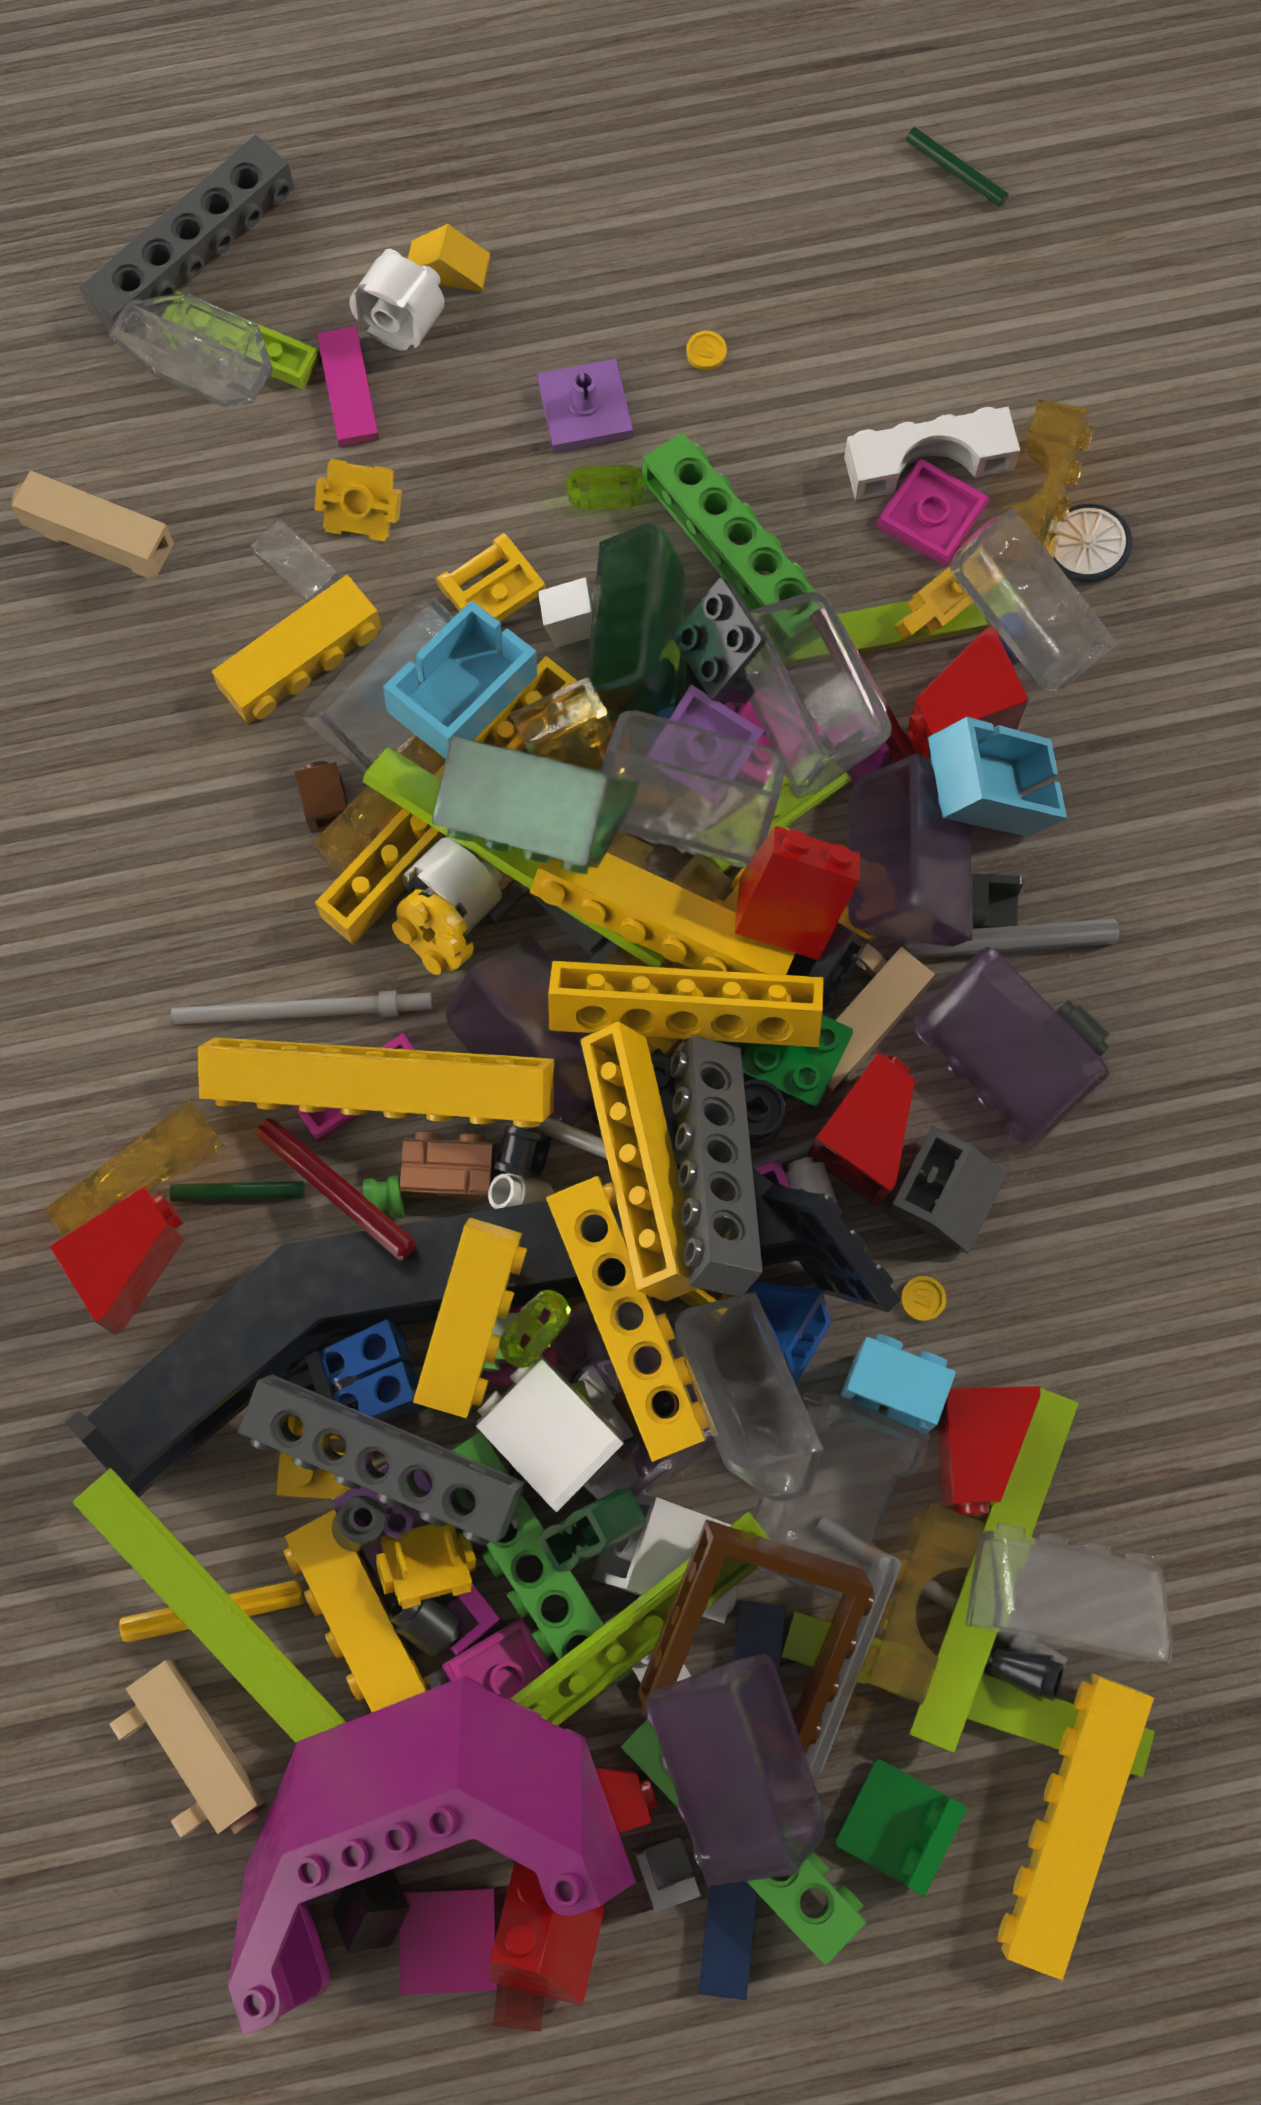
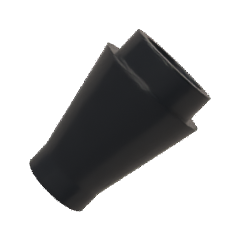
M997 1648L992 1660L990 1675L1006 1681L1040 1702L1043 1698L1054 1701L1061 1685L1064 1664L1054 1661L1053 1655L1007 1651Z

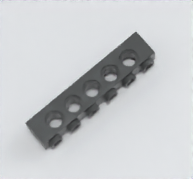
M255 134L79 286L88 309L120 339L130 330L137 329L147 315L160 304L168 302L174 295V292L187 280L198 276L210 260L218 253L225 252L231 246L233 240L247 228L255 226L262 215L273 205L287 198L290 191L294 188L289 163Z
M691 1035L681 1051L675 1052L670 1063V1076L674 1078L675 1085L672 1109L677 1114L678 1125L675 1147L680 1151L681 1164L678 1174V1185L683 1190L684 1203L681 1211V1224L685 1226L687 1243L684 1250V1263L689 1269L691 1287L742 1297L763 1270L741 1049L737 1046Z
M273 1374L257 1381L238 1433L251 1438L250 1444L260 1450L275 1453L277 1450L293 1456L292 1462L299 1467L312 1471H318L319 1468L335 1474L334 1480L343 1486L353 1489H360L361 1486L377 1492V1499L385 1504L399 1508L405 1504L421 1511L420 1517L423 1520L438 1526H446L447 1523L464 1530V1537L484 1545H488L490 1541L496 1544L506 1535L526 1484L522 1480ZM290 1414L299 1417L303 1423L304 1431L301 1437L294 1435L288 1427ZM332 1432L338 1433L344 1438L346 1442L344 1455L338 1454L332 1449L330 1445ZM374 1451H380L387 1457L389 1461L387 1473L380 1472L374 1467L372 1463ZM416 1469L424 1470L430 1475L432 1479L431 1491H424L416 1485L414 1480ZM458 1488H466L473 1493L476 1501L474 1509H466L459 1504L457 1500Z

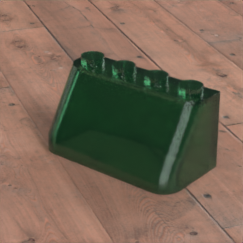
M650 523L620 533L599 543L584 694L585 699L644 726L658 722V711L673 705L675 707L680 650L673 641L672 636L683 623L687 586L686 572L668 534Z
M452 736L432 824L448 828L446 834L448 837L472 842L475 835L486 838L484 847L510 853L511 846L524 849L523 858L549 863L550 857L563 860L562 869L580 874H588L589 867L599 868L636 799L639 782L496 744Z

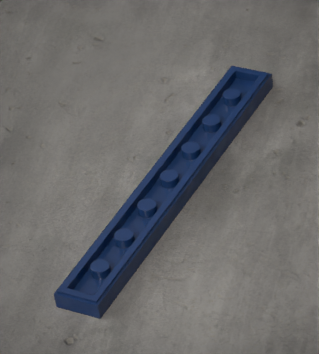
M739 1601L728 1709L774 1723L786 1606ZM725 1737L723 1757L728 1762L722 1767V1770L734 1782L742 1776L761 1796L755 1805L765 1814L771 1750ZM721 1782L718 1804L723 1800L725 1793ZM749 1815L737 1817L731 1827L733 1838L743 1843L753 1840L758 1832L756 1819ZM713 1847L698 1994L746 2000L757 1892L715 1847Z

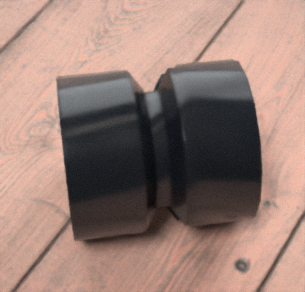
M751 1079L744 1082L750 1148L759 1149L769 1145L777 1138L785 1116V1101L782 1093L774 1084L765 1080Z

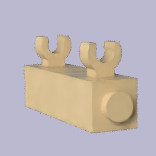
M31 470L25 481L17 485L12 496L11 506L23 526L41 532L45 538L60 544L66 542L131 568L133 573L148 579L157 577L174 544L165 523Z
M867 943L855 963L859 970L873 979L835 1020L852 1028L853 1035L824 1093V1096L829 1100L931 985L935 974L902 947L887 962L875 948Z
M163 1661L125 1688L136 1706L109 1724L119 1740L124 1738L125 1740L148 1724L197 1801L196 1804L170 1821L180 1838L188 1835L207 1820H209L217 1834L225 1832L230 1828L234 1835L255 1822L259 1817L254 1810L265 1802L175 1661Z

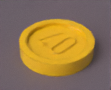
M700 331L694 334L687 343V359L693 367L699 370H714L720 367L726 359V342L719 334L713 331Z
M928 1276L915 1277L903 1288L901 1305L910 1318L920 1322L931 1321L937 1318L944 1310L946 1293L943 1286L934 1278Z

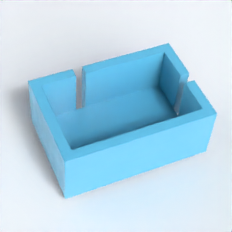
M471 600L416 654L417 668L414 663L409 661L383 686L386 712L451 763L537 677V651L508 628L501 634V623Z
M965 717L928 737L931 765L934 769L939 795L938 803L943 818L1026 837L1067 819L1060 782L1054 781L1023 797L1021 796L1022 792L1058 775L1051 739L1000 725L993 728L992 723L970 717Z
M877 1334L875 1339L866 1337L854 1355L836 1405L873 1420L876 1418L880 1404L887 1406L888 1410L883 1424L922 1438L938 1424L956 1371L947 1368L948 1361L935 1354L921 1351L918 1357L903 1351V1343L889 1336Z

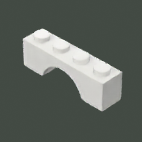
M1009 406L998 409L984 407L971 414L960 416L947 414L929 422L918 424L904 422L894 428L881 431L862 430L854 436L847 437L844 458L855 500L895 493L897 481L903 470L919 458L927 456L951 458L961 463L974 478L1014 471L1020 447Z

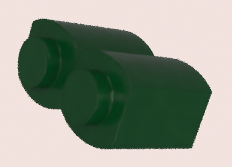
M618 1489L545 1529L539 1538V1542L554 1571L565 1572L636 1534L642 1529L646 1519L632 1492L629 1489Z

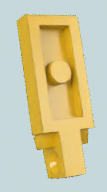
M977 544L913 595L914 598L906 603L912 612L894 627L903 639L913 635L922 627L929 634L936 628L939 629L946 625L1003 579L1004 576L981 545Z

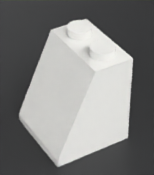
M541 1355L535 1362L528 1357L517 1367L509 1377L514 1384L502 1396L495 1391L481 1404L477 1412L482 1417L477 1421L476 1427L538 1494L558 1512L623 1445V1440L620 1432Z
M632 1493L646 1519L645 1524L636 1534L599 1554L591 1579L642 1596L691 1557L706 1519L729 1527L731 1525L658 1497ZM736 1586L704 1611L702 1617L724 1624L727 1614L732 1611L736 1602Z

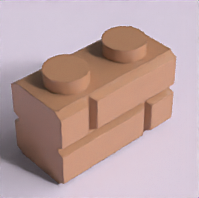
M417 1132L415 1133V1139L404 1138L400 1176V1192L403 1198L489 1202L488 1191L493 1181L495 1148L493 1143L485 1142V1136L461 1134L459 1135V1141L441 1140L442 1135L439 1133Z

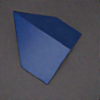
M754 1282L749 1287L748 1293L765 1345L786 1383L796 1386L832 1324L823 1292L819 1289Z

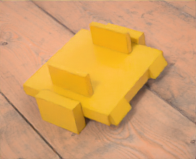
M330 459L327 466V477H320L316 481L314 508L317 511L324 510L323 528H325V532L341 534L342 531L369 535L371 540L385 542L386 538L389 537L390 523H396L400 518L402 490L393 489L395 471H392L391 468L379 466L373 468L348 464L347 461Z
M449 1523L446 1526L429 1524L413 1528L408 1534L404 1531L401 1538H393L388 1535L380 1537L384 1553L376 1555V1564L384 1594L393 1593L395 1590L398 1604L402 1606V1609L421 1605V1600L448 1593L457 1596L471 1592L472 1579L470 1573L475 1572L476 1558L470 1540L464 1537L463 1533L457 1535L454 1525Z

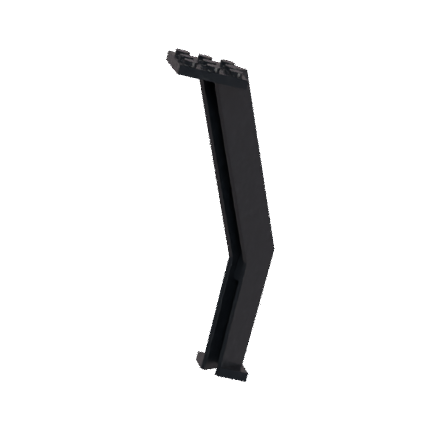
M752 1167L762 1266L798 1261L818 1289L822 1290L823 1294L884 1312H889L901 1301L891 1287L893 1284L892 1277L883 1267L872 1262L865 1252L868 1249L866 1242L857 1232L846 1227L839 1217L842 1214L840 1207L830 1196L825 1193L817 1194L804 1189L789 1188L782 1184L775 1185ZM547 1200L398 1225L417 1244L415 1251L406 1260H398L366 1231L283 1244L90 1415L85 1417L80 1411H77L65 1423L107 1470L111 1468L139 1498L249 1405L258 1380L272 1374L282 1378L304 1360L305 1356L311 1354L330 1337L359 1333L386 1319H389L397 1326L437 1320L462 1231L469 1217L523 1233L519 1246L527 1248L520 1275L513 1273L510 1275L506 1289L507 1291L514 1292L510 1308L585 1296ZM618 1209L615 1211V1213L617 1215L621 1228H623ZM601 1216L590 1217L583 1227L584 1236L593 1243L603 1240L608 1232L607 1222ZM610 1259L602 1265L601 1278L607 1285L616 1286L624 1280L626 1270L620 1260Z

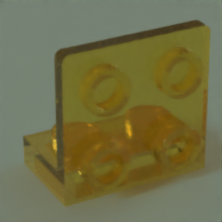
M588 677L509 714L531 757L546 795L552 803L626 768L625 758L605 706Z

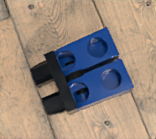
M389 1319L325 1348L320 1353L316 1351L305 1356L307 1366L288 1377L291 1383L383 1422L406 1413L413 1415L429 1409L426 1406L413 1403L419 1378L417 1372L411 1368L414 1366L402 1329ZM332 1432L331 1436L335 1435L336 1437L344 1440V1438L341 1435Z

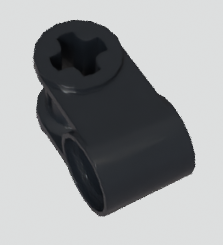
M505 1124V1133L494 1168L528 1178H533V1176L537 1175L541 1176L547 1160L551 1137Z

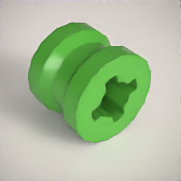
M399 1174L390 1175L386 1181L377 1182L374 1178L363 1179V1195L385 1215L391 1216L395 1220L405 1218L404 1198L400 1192Z

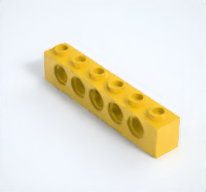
M553 961L548 992L549 1030L595 1033L611 1024L620 1022L647 1037L689 1039L693 1035L713 1041L819 1047L823 1010V977Z
M596 1176L547 1196L546 1200L651 1461L654 1462L705 1441L707 1437L704 1429L711 1427L701 1400L692 1403L686 1385L693 1383L683 1356L675 1359L668 1341L675 1339L669 1320L665 1312L659 1315L656 1314L650 1299L652 1296L639 1292L636 1289L624 1231L615 1213L618 1210L613 1183L610 1182L604 1185L602 1178ZM592 1216H601L608 1225L607 1235L599 1242H590L584 1236V1224ZM610 1259L620 1260L626 1270L624 1280L616 1286L607 1285L601 1278V1267ZM628 1302L638 1304L643 1311V1321L634 1330L624 1328L618 1320L619 1309ZM644 1346L654 1347L661 1355V1365L654 1373L642 1372L636 1365V1354ZM668 1390L677 1396L679 1410L674 1416L663 1417L655 1411L653 1400L659 1391Z

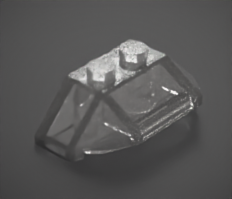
M188 293L158 296L144 301L140 299L128 300L108 332L109 337L154 376L222 407L254 403L273 371L257 324Z

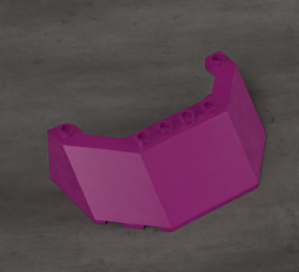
M464 1676L298 1741L245 1868L228 1988L243 2036L272 2025L280 2016L290 2010L320 1997L328 1987L330 1980L329 1968L307 1900L473 1838L535 1871L546 1902L552 1910L563 1916H575L600 1907L634 1884L636 1881L585 1737L568 1728L565 1730L541 1718V1714L510 1698L504 1699L483 1688V1684L468 1676Z

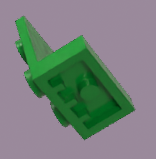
M822 1015L819 1047L749 1043L742 1057L744 1082L751 1079L765 1080L774 1084L781 1093L816 1108L853 1035V1029Z
M876 1759L842 1825L835 1844L925 1897L968 1807L885 1761Z

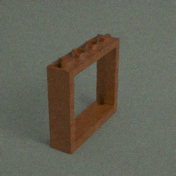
M706 1519L638 1689L644 1712L804 1760L809 1745L815 1744L819 1738L822 1727L821 1716L827 1702H832L837 1694L839 1687L838 1674L844 1659L848 1660L854 1652L857 1641L856 1630L862 1616H867L872 1608L874 1591L871 1582L861 1568ZM726 1556L843 1593L789 1727L673 1692Z

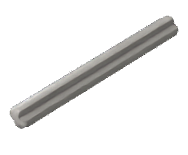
M1115 919L912 933L906 935L904 949L913 957L919 959L1106 945L1117 942L1119 939V926Z
M878 1552L873 1559L867 1575L873 1586V1605L868 1615L862 1616L856 1630V1646L852 1656L848 1660L844 1659L838 1674L839 1687L834 1700L827 1702L821 1716L822 1727L819 1738L815 1744L809 1745L804 1760L798 1758L796 1760V1765L805 1773L820 1775L825 1766L902 1566L901 1561L891 1554Z

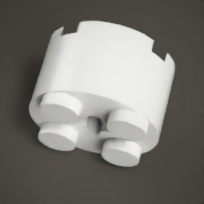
M386 249L375 260L352 293L349 300L350 309L357 321L361 317L364 318L370 325L367 332L382 344L396 350H407L410 345H414V348H416L444 308V297L438 286L441 282L440 276L431 267L425 265L420 267L416 263L402 257L397 251Z
M447 836L446 838H440L404 873L402 878L408 892L414 887L416 890H424L421 895L428 898L435 893L447 900L462 916L469 929L463 934L465 937L501 901L502 893L498 883L502 879V875L495 866L485 860L480 862L469 852L470 850Z

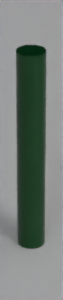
M916 127L909 131L906 137V141L998 207L1005 203L1009 196L1008 192Z
M304 1181L170 1184L169 1195L171 1202L304 1199L305 1184Z

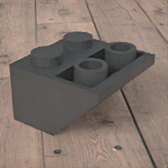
M932 1125L887 1214L968 1254L1007 1174L973 1145Z

